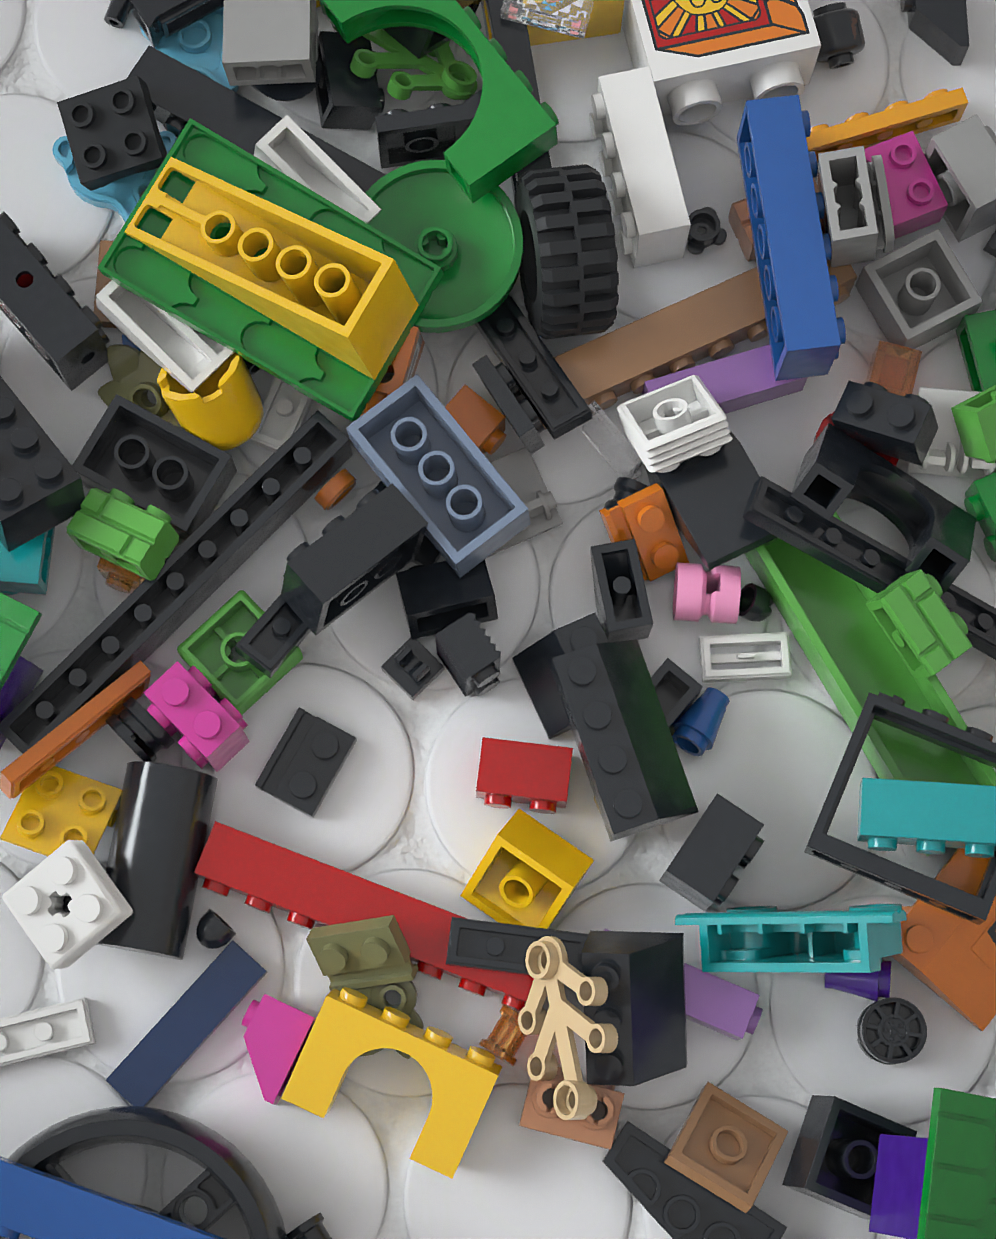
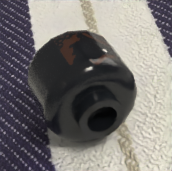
M845 2L833 3L815 9L813 11V19L821 43L817 62H828L830 69L853 64V55L861 52L865 46L858 11L847 8Z

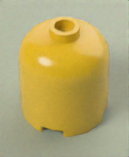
M234 353L193 393L189 392L161 368L157 383L161 388L163 399L183 430L222 451H228L241 446L251 439L259 429L264 415L261 396L243 357L239 354Z

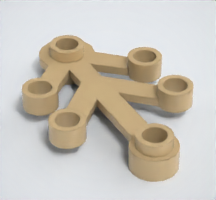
M545 936L529 946L525 959L527 971L534 980L525 1007L519 1012L518 1025L521 1032L525 1035H539L534 1053L528 1058L527 1071L530 1078L534 1081L553 1080L558 1071L557 1059L553 1054L557 1042L564 1081H561L554 1091V1109L563 1120H583L595 1111L597 1094L592 1086L583 1081L573 1031L586 1041L589 1050L593 1053L613 1052L618 1044V1033L612 1024L595 1023L566 999L563 985L565 984L577 993L578 1001L582 1005L601 1006L608 997L606 981L602 977L585 976L568 963V954L563 942L557 937ZM547 996L549 1001L548 1011L543 1008Z

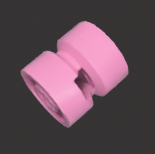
M677 562L673 589V620L698 622L703 615H706L711 623L736 624L741 595L740 567L719 565L711 569V571H705L702 564Z

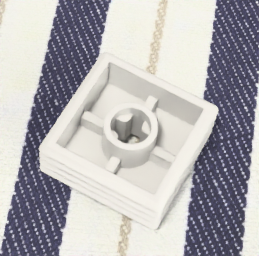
M697 375L689 376L622 403L617 407L621 424L624 427V433L651 473L670 472L676 469L680 462L698 455H712L718 452L722 445L729 443L733 439L730 435L731 430L728 428L729 423L726 420V414Z
M67 840L3 894L4 902L51 969H66L133 913L128 902L82 840ZM65 896H71L72 898L67 905L70 913H65L63 910V899Z

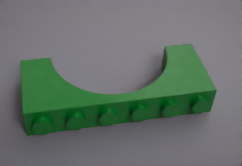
M319 0L323 14L347 44L360 36L379 29L399 26L418 27L446 36L462 47L471 57L481 74L483 83L479 107L464 134L443 153L448 173L472 203L558 144L556 126L559 124V120L556 114L546 102L539 104L531 94L533 88L523 72L520 70L513 72L505 62L507 56L495 38L488 40L480 31L482 28L481 23L470 7L462 8L456 0Z

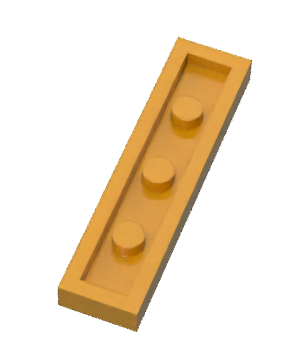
M963 87L949 92L947 89H939L929 93L922 100L908 103L906 100L898 101L878 113L871 115L867 112L857 113L841 124L830 127L827 124H820L812 127L810 137H806L808 151H815L818 163L819 153L864 146L865 149L910 131L918 134L961 120L968 105V100Z

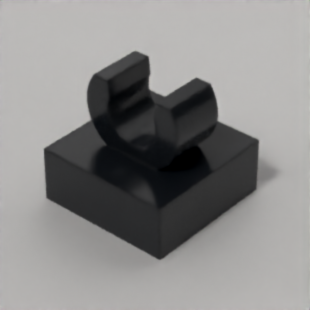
M409 638L381 666V669L414 700L444 671V666L417 639L412 640Z

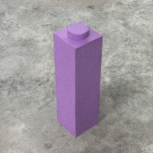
M769 344L645 381L642 395L689 376L697 375L726 414L803 390L808 377L775 381Z
M685 963L686 1019L737 1041L743 1039L745 1032L752 1035L763 1011L762 1008L756 1006L760 995L708 972H702L701 969Z

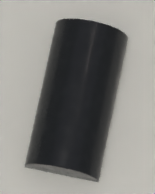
M143 761L127 763L106 873L128 902L133 913L96 945L183 960L199 876L194 871L206 843L218 781L216 777L196 770L168 764Z

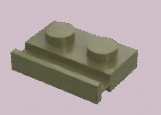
M394 915L312 928L306 938L323 976H328L331 982L329 985L330 991L334 988L341 991L342 987L358 989L412 981L418 971L417 964H412L409 958L411 951Z

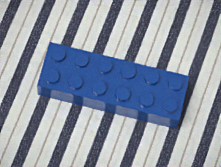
M799 95L746 100L736 138L775 381L828 375L834 360L839 357L841 344L846 342L845 323L842 317L836 318L834 302H838L839 298L838 282L835 275H829L827 260H831L832 256L831 240L828 233L822 234L820 219L824 218L825 213L824 199L821 192H815L813 178H816L818 173L815 151H808L806 137H810L811 133L810 116L807 110L801 111Z

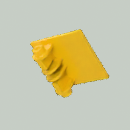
M54 766L22 792L0 840L47 857L67 840H82L94 855L106 827H113L116 822L118 810L115 808L120 800L122 790Z

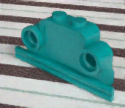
M902 904L850 906L849 911L777 912V906H745L726 909L727 913L678 914L675 917V925H699L702 972L871 973L880 971L882 957L903 953L901 921L907 920L906 912L902 910Z

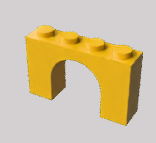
M342 987L341 991L334 988L326 996L281 1099L324 1118L331 1110L353 1060L365 1052L380 1048L404 1052L423 1067L432 1088L431 1110L409 1159L453 1179L503 1066L494 1063L496 1057L484 1049L470 1046L469 1050H466L451 1043L453 1037L441 1029L428 1026L426 1030L410 1024L411 1018L400 1010L386 1006L382 1011L367 1004L368 997L359 991L348 987Z

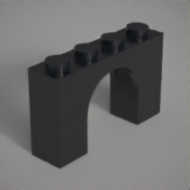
M827 424L804 456L791 497L828 521L846 498L864 503L878 511L898 528L908 543L909 554L905 571L910 573L922 569L924 574H930L938 581L944 595L970 562L976 518L832 424Z

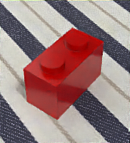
M483 737L476 798L485 799L484 805L489 807L508 809L511 808L512 802L530 804L529 810L532 812L555 814L557 807L566 808L573 748Z

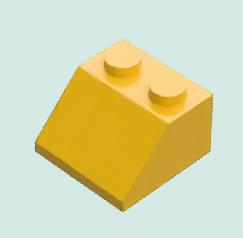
M518 809L497 834L460 896L498 923L549 929L594 860L533 817Z

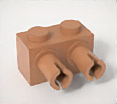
M558 1067L557 1074L551 1081H534L530 1078L519 1126L611 1150L625 1093L614 1091V1085L588 1084L594 1088L597 1094L595 1111L583 1120H563L557 1115L553 1105L554 1091L557 1085L564 1081L562 1067Z

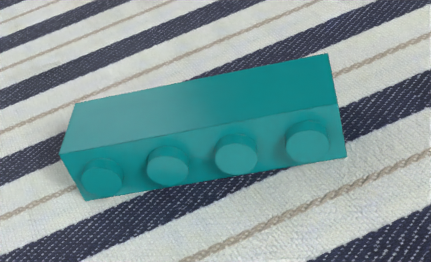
M862 778L859 791L857 841L868 842V849L876 851H896L897 844L916 845V852L922 854H945L946 847L964 848L965 856L994 857V851H996V786Z

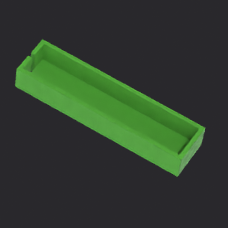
M835 512L833 516L841 520L837 512ZM776 538L745 553L852 733L869 692L877 696L879 692L891 697L896 695L906 702L905 707L922 713L923 709L936 711L949 718V725L964 731L968 726L936 674L931 677L915 679L866 606V602L877 595L876 592L780 538ZM873 719L862 750L880 779L996 786V772L993 767Z

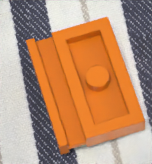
M657 483L618 501L617 506L608 510L606 508L599 510L611 543L635 539L644 581L648 579L651 582L675 570L677 562L689 563L664 490Z

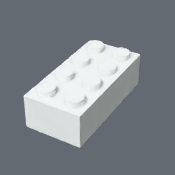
M650 66L599 76L597 93L591 95L594 113L589 114V120L594 139L601 138L603 151L599 152L602 174L604 177L610 176L613 190L609 191L611 210L614 216L620 215L623 229L619 230L623 255L630 254L633 268L683 258L691 224Z

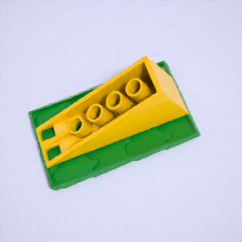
M191 118L98 266L99 271L104 276L115 281L119 286L162 309L171 317L239 354L248 362L291 385L295 390L352 422L357 420L363 413L366 404L369 403L386 374L389 365L392 364L411 328L415 325L431 298L432 292L435 291L444 275L441 267Z

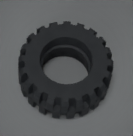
M587 164L528 170L518 178L514 202L523 235L520 283L529 322L537 335L544 339L605 332L614 324L617 316L619 273L617 271L618 254L615 245L614 223H612L610 201L607 199V190L604 182H602V177L595 168Z

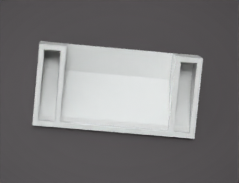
M288 115L282 118L255 144V157L368 224L380 213L381 209ZM113 280L95 296L97 308L132 343L191 393L201 386L235 353L171 317L162 309L119 286Z

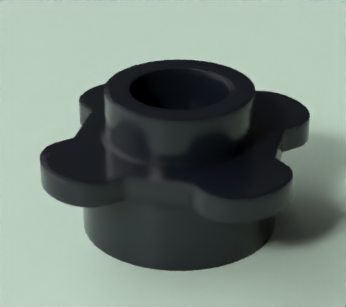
M704 207L689 215L691 226L687 239V249L690 253L699 255L703 253L704 248L711 245L720 246L724 244L727 232L720 228V220L713 208ZM704 228L706 232L704 234H700L698 232V229Z

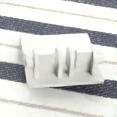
M919 387L918 396L924 398L932 405L939 428L922 466L908 462L907 472L980 479L996 472V463H986L985 460L965 456L951 410L952 407L981 392Z

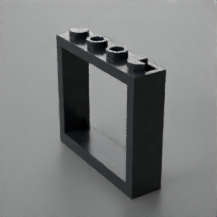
M869 692L804 852L980 925L986 921L996 896V851H994V857L989 859L977 893L974 896L827 835L873 719L996 769V743L992 742L993 736L974 727H967L964 731L949 725V718L941 713L929 709H923L922 713L905 707L906 702L896 695L891 697L879 692L877 696Z

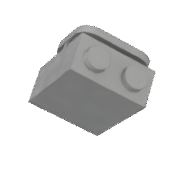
M224 0L222 64L229 85L316 82L319 26L316 0Z
M864 146L819 153L818 189L824 199L825 213L823 220L825 233L829 234L831 240V268L875 260L877 249H883L884 253L893 252L895 242L894 225L881 154L872 156L871 162H866Z

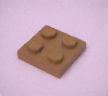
M707 1082L702 1088L664 1163L744 1213H747L760 1192L788 1134V1130L710 1082Z

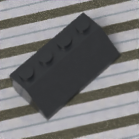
M638 640L597 643L552 658L551 672L610 842L698 813L696 802Z

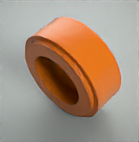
M344 468L321 488L314 498L315 501L324 510L332 509L354 488L356 478Z

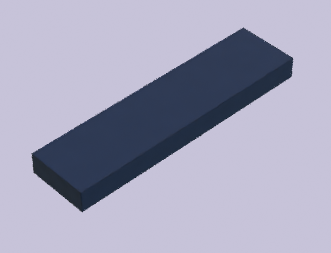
M232 940L110 1074L106 1081L132 1106L146 1107L266 975L267 971Z

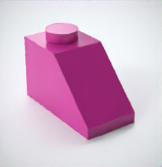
M267 994L263 995L260 1002L256 1000L251 1002L241 1025L247 1027L243 1037L265 1101L277 1105L316 1018Z

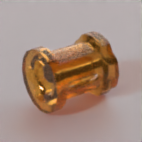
M503 1005L499 1011L501 1016L487 1039H481L478 1045L498 1059L514 1067L517 1062L515 1055L527 1035L523 1034L519 1028V1013Z

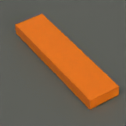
M140 660L0 772L1 791L9 799L16 798L107 724L105 720L113 713L118 715L124 710L123 703L131 696L135 700L140 698L148 689L151 671Z

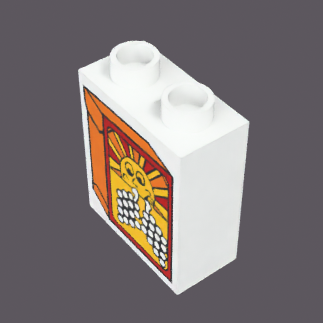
M808 0L624 1L622 28L633 68L638 69L650 66L662 116L672 115L675 124L694 125L705 122L720 113L723 108L722 103L749 97H754L755 100L790 95L800 96L805 90L804 85H809L821 43Z

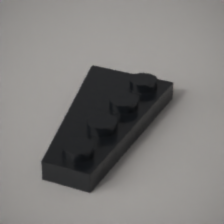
M629 1121L625 1123L612 1144L611 1150L607 1152L602 1160L606 1167L672 1239H781L788 1228L755 1205L747 1213H744L665 1164L664 1161L671 1149Z

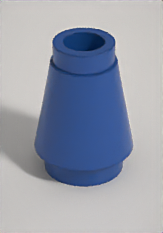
M706 688L704 693L673 725L675 730L672 735L674 743L685 752L694 756H702L706 750H711L726 712V707L730 702L729 698L715 688Z

